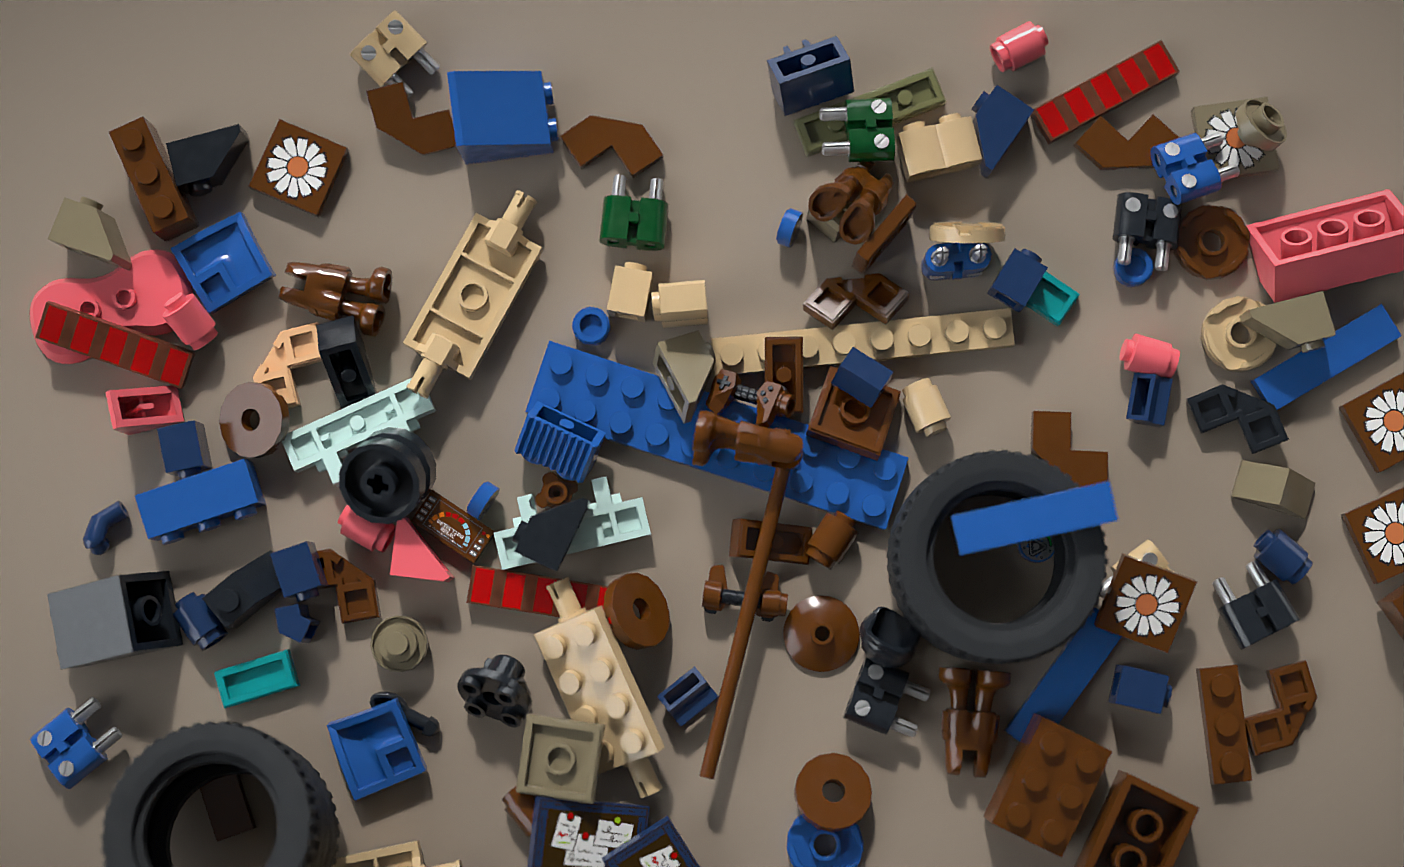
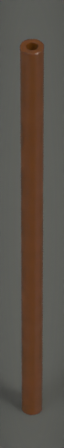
M775 469L699 776L713 780L715 778L791 472L788 469Z

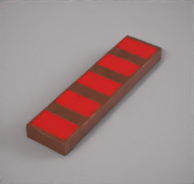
M1160 40L1034 108L1031 115L1049 145L1175 77L1180 70L1163 41Z
M48 301L45 304L35 338L181 389L185 386L195 355V351L52 301Z
M473 565L466 603L560 617L546 586L562 579ZM569 580L581 608L585 607L586 610H591L602 605L604 610V595L608 586ZM610 617L607 618L610 626H613Z

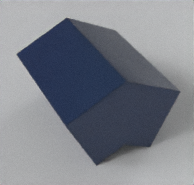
M852 347L838 368L831 383L872 408L891 380L893 371Z
M1134 373L1126 419L1136 424L1157 428L1164 426L1173 379L1160 377L1156 374Z
M295 604L274 609L280 634L299 643L311 642L320 621L310 617L308 605Z
M694 666L657 697L677 723L682 726L719 696Z

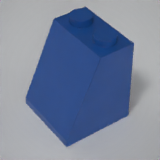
M541 71L447 72L455 142L465 165L554 153L552 141H559L556 118L549 119L547 106L554 104L551 82L544 83Z

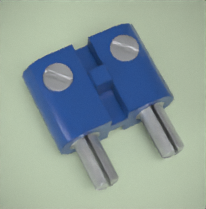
M1192 133L1151 148L1150 154L1153 166L1159 178H1165L1166 184L1164 187L1174 204L1179 205L1217 192L1221 189V182L1240 175L1238 165L1232 164L1217 169L1213 160H1207L1205 156L1207 150L1223 144V137H1221L1220 133L1200 138L1196 133Z
M985 243L936 244L931 246L921 262V271L930 280L950 279L951 276L952 280L982 275V272L991 261L992 253Z
M94 697L90 698L76 711L69 707L66 708L30 738L32 745L41 758L49 762L48 768L67 789H72L108 759L105 751L122 738V733L116 727L111 728L98 740L90 736L88 733L90 730L84 721L101 708L99 701Z

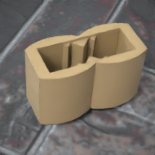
M953 113L939 118V123L936 125L925 126L923 121L905 125L902 128L903 132L898 133L896 144L906 182L924 180L941 174L953 173L978 166L982 161V156L972 117L961 118L960 113Z
M704 280L658 284L659 292H651L654 321H662L663 328L708 324Z

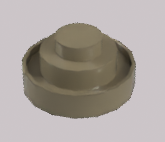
M1251 98L1237 109L1235 115L1238 136L1247 146L1273 151L1286 141L1287 132L1284 119L1273 105Z
M396 615L386 618L377 625L371 637L370 647L374 659L380 666L389 671L404 672L414 669L423 661L428 651L429 640L426 630L418 621L411 617Z

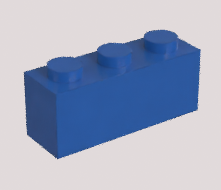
M241 459L134 495L148 539L161 540L162 545L183 540L185 538L184 532L198 528L199 533L216 529L221 526L220 520L234 516L235 520L249 518L257 514L256 508L266 505L254 464L247 459Z

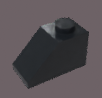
M240 124L166 143L176 186L185 194H190V196H202L213 191L212 187L222 185L249 141L248 133Z
M354 316L317 325L318 351L341 409L377 394L365 344Z
M580 498L533 515L528 523L521 520L512 539L513 542L517 543L514 552L554 571H559L591 501L586 498Z
M272 550L230 574L202 598L225 628H238L282 591L270 553H273Z

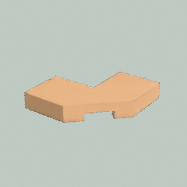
M318 322L281 331L273 343L274 346L263 364H260L253 376L254 382L269 384L274 387L278 395L283 396L288 408L301 405L292 369L322 362L318 351Z

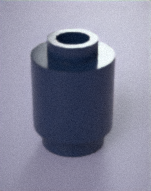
M1269 529L1266 530L1253 545L1257 549L1254 558L1281 581L1287 580L1292 585L1299 582L1313 565V561L1308 558V552L1281 529H1277L1274 532H1271Z
M192 592L175 604L178 610L172 616L193 646L198 645L202 651H205L225 638L228 632L202 598L206 594L197 596L195 592Z

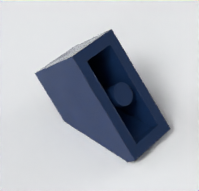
M998 85L995 86L990 95L983 91L971 109L976 113L973 125L982 156V161L979 164L980 174L986 179L1034 111L1033 108Z

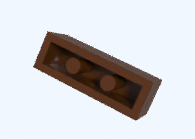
M142 116L109 131L153 233L167 242L199 227L185 193L176 186L170 159L156 128Z

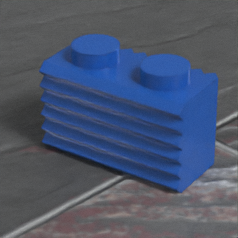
M537 401L527 414L514 451L516 454H522L532 464H542L544 467H549L550 470H556L566 480H577L578 483H583L595 464L606 433Z

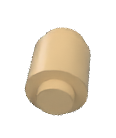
M930 378L916 381L902 389L905 397L902 401L917 434L925 432L926 437H930L947 429L946 422L951 419V416L937 385H932Z

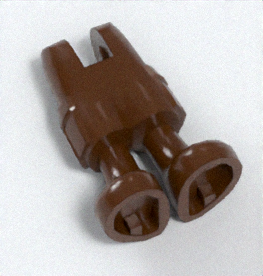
M860 162L854 167L845 169L834 179V183L819 186L811 194L808 201L811 215L819 221L833 219L842 211L847 203L853 202L845 211L839 224L840 236L849 244H861L872 235L875 226V216L880 214L886 207L889 194L894 185L893 178L889 173H886L881 180H877L870 174L875 165L874 162Z
M288 262L285 273L301 280H306L304 291L296 288L281 287L279 293L280 300L309 310V313L316 317L331 321L341 319L343 315L347 317L353 315L355 320L360 323L361 333L373 337L378 334L385 318L384 306L373 303L353 302L346 300L345 295L352 293L378 302L388 303L392 288L391 269L378 267L373 271L370 278L353 277L350 267L334 265L332 263L316 265Z
M701 410L693 441V465H706L711 455L717 449L735 450V461L792 470L796 469L801 463L803 442L798 435L791 433V430L766 428L743 420L738 423L718 416L714 412Z
M939 667L938 677L942 683L947 685L951 701V708L942 710L941 732L942 738L945 740L946 772L948 775L960 776L963 750H974L973 776L974 778H986L993 744L996 743L1000 720V715L991 711L992 702L997 690L1006 688L1011 683V673L975 669L974 711L970 712L967 710V698L972 680V669Z

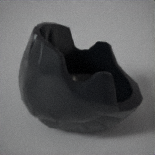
M881 606L862 621L859 631L862 649L867 657L887 668H898L910 662L921 636L906 618L888 607Z

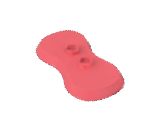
M146 250L130 257L132 262L130 270L118 267L114 271L100 277L84 279L63 278L54 280L42 287L34 296L30 306L31 329L42 353L48 359L62 364L80 363L91 358L35 338L45 304L48 301L146 335L156 336L172 332L173 329L162 317L163 313L167 310L164 304L180 292H183L185 296L194 294L193 287L174 254L163 250Z

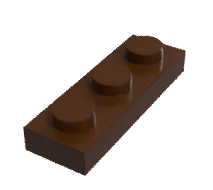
M1238 665L1196 668L1210 784L1252 781Z

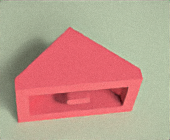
M175 386L120 389L105 392L113 430L131 435L184 422L178 388Z
M405 517L397 521L390 575L450 582L455 577L410 519Z

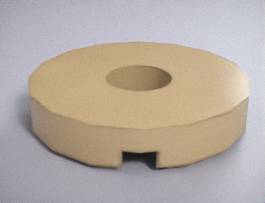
M939 222L930 226L929 239L931 241L947 243L1005 241V226L989 222H978V224Z
M1236 296L1221 301L1208 312L1202 323L1201 341L1205 353L1213 363L1227 371L1244 372L1258 368L1271 358L1275 351L1276 343L1242 324L1239 317L1250 309L1266 305L1247 297ZM1240 324L1246 327L1249 332L1247 343L1238 344L1232 339L1231 328L1233 325Z

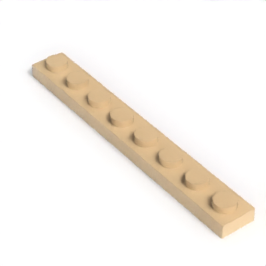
M1011 308L890 320L886 325L878 321L839 325L833 330L829 327L711 338V346L715 353V364H713L715 376L719 374L721 369L735 372L737 375L765 373V337L803 336V369L841 365L852 347L875 361L1015 346Z

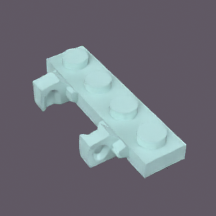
M410 378L289 432L282 443L294 471L299 473L316 465L320 473L327 470L333 485L336 484L339 487V471L343 463L342 459L349 455L348 450L359 446L373 432L384 428H402L412 433L421 428L417 419L436 411L430 396L426 399L420 396L418 392L416 394L409 390L406 386L410 383L412 379Z
M607 476L591 479L596 503L589 505L567 554L650 535L651 531L643 497L622 502L620 493L611 495ZM533 494L517 497L521 517L513 518L514 528L494 532L502 570L535 562L514 552L517 543L512 541L521 520L528 523L531 516L538 514Z

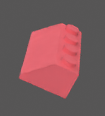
M1389 189L1246 225L1250 238L1248 242L1260 283L1274 303L1319 291H1327L1331 288L1355 282H1363L1367 279L1404 270V206Z

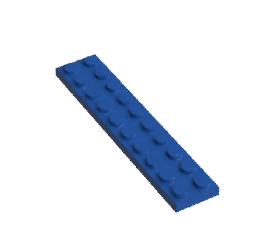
M549 341L525 411L527 414L536 402L539 401L605 432L606 436L604 439L770 493L776 468L735 461V450L717 449L711 455L706 465H693V441L700 411H710L706 406L709 392L704 391L691 422L684 424L659 376ZM733 400L720 416L738 423L743 420L756 425L757 408ZM776 416L772 425L768 428L791 430V433L798 435L803 442L801 463L790 472L784 498L833 514L838 510L854 521L886 530L909 457L882 449L879 459L876 461L807 436L806 432L809 425L786 417Z

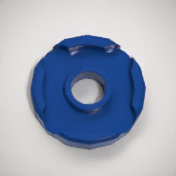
M800 814L795 818L788 831L786 848L790 862L794 867H857L862 857L864 841L860 827L857 824L842 831L829 832L817 829ZM821 834H830L835 838L836 847L829 855H820L814 849V841Z

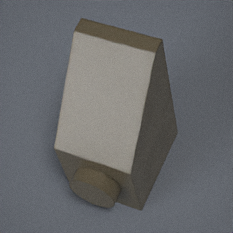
M64 197L48 240L68 250L130 270L132 262L115 218L102 212L103 205L92 199L81 197L80 202Z
M1323 291L1250 309L1239 316L1241 323L1287 350L1301 347L1302 353L1324 348V341L1336 335Z
M699 330L657 342L653 359V366L684 424L691 422L709 382L713 364H715L714 350L709 343H705Z

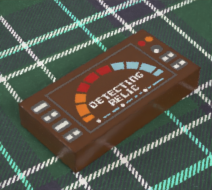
M431 490L411 522L474 564L493 538L495 532L434 490Z

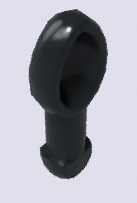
M381 691L374 693L370 697L371 708L398 698L409 725L422 731V734L425 736H434L439 732L440 724L436 718L432 716L429 718L409 708L404 698L398 694Z

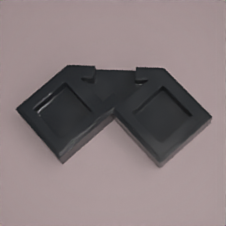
M1224 384L1186 399L1201 434L1237 420L1251 454L1289 440L1274 404Z

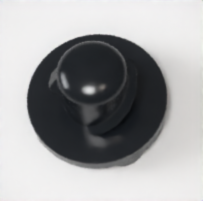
M500 654L492 659L488 658L483 668L465 670L457 683L458 692L466 702L464 709L472 716L478 718L486 715L502 721L507 726L519 727L532 707V700L528 692L520 685L527 683L524 679L525 668L523 664L512 656Z

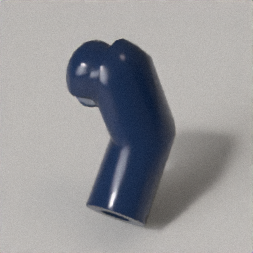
M121 501L115 502L90 518L83 536V544L86 549H90L93 555H102L109 549L110 542L106 538L109 528L129 517V513Z

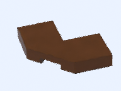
M404 82L366 91L375 125L379 130L422 155L456 147L450 109L413 118Z
M1152 114L1139 130L1127 140L1100 116L1073 146L1100 170H1116L1120 168L1153 169L1154 166L1150 154L1151 148L1180 137Z
M590 115L560 135L562 142L581 169L610 149L614 150L632 178L664 158L663 153L642 124Z
M880 273L865 274L864 278L842 280V277L826 278L803 303V311L833 330L857 305L886 325L909 300V292Z
M1032 411L1030 450L1040 460H1047L1051 466L1056 465L1060 468L1061 472L1071 476L1070 480L1078 483L1081 487L1108 482V452L1070 450L1072 412Z
M333 549L317 551L328 583L327 587L321 589L336 587L341 623L346 624L380 618L381 611L376 580Z
M1306 660L1266 670L1277 708L1244 717L1247 740L1253 756L1294 744L1307 713L1311 711L1318 698Z

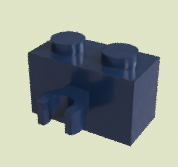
M837 36L812 45L808 40H802L803 48L791 51L788 45L784 46L783 55L767 60L772 93L784 116L854 92L851 60Z

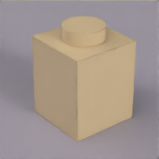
M625 262L624 267L615 265L607 305L608 316L640 322L646 321L653 285V272L646 271L647 266L633 262Z

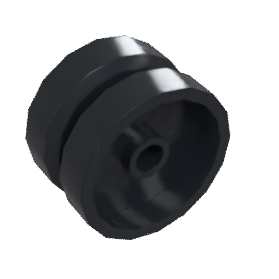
M384 428L373 432L345 457L339 471V488L345 503L356 515L372 523L390 524L405 518L431 492L436 480V461L430 447L418 435L402 428Z

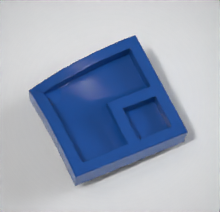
M242 212L234 214L170 248L209 314H214L276 276L257 242L246 216Z
M398 698L327 724L338 761L354 801L427 770V765Z

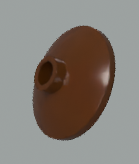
M812 596L799 602L789 612L784 624L783 638L789 655L796 663L808 670L827 672L843 666L853 656L859 642V626L851 609L842 601L830 596ZM819 626H824L829 630V637L825 641H819L815 637V630Z

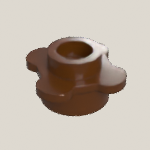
M548 472L542 477L544 484L541 492L535 496V502L540 508H555L569 503L572 500L573 494L578 491V484L575 480H564L558 478L554 472ZM555 490L560 491L559 497L553 495Z

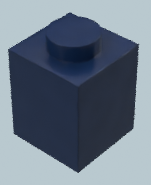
M1014 248L987 294L1015 311L1020 312L1027 304L1048 267L1041 264V257L1027 249L1019 251Z
M193 420L157 428L165 472L167 474L179 476V480L200 474L202 470L213 468L204 424Z
M305 541L270 553L284 598L296 597L298 603L320 596L318 589L328 586L314 542Z
M1116 665L1108 702L1161 714L1162 708H1167L1171 699L1172 686L1168 685L1169 676L1125 665Z

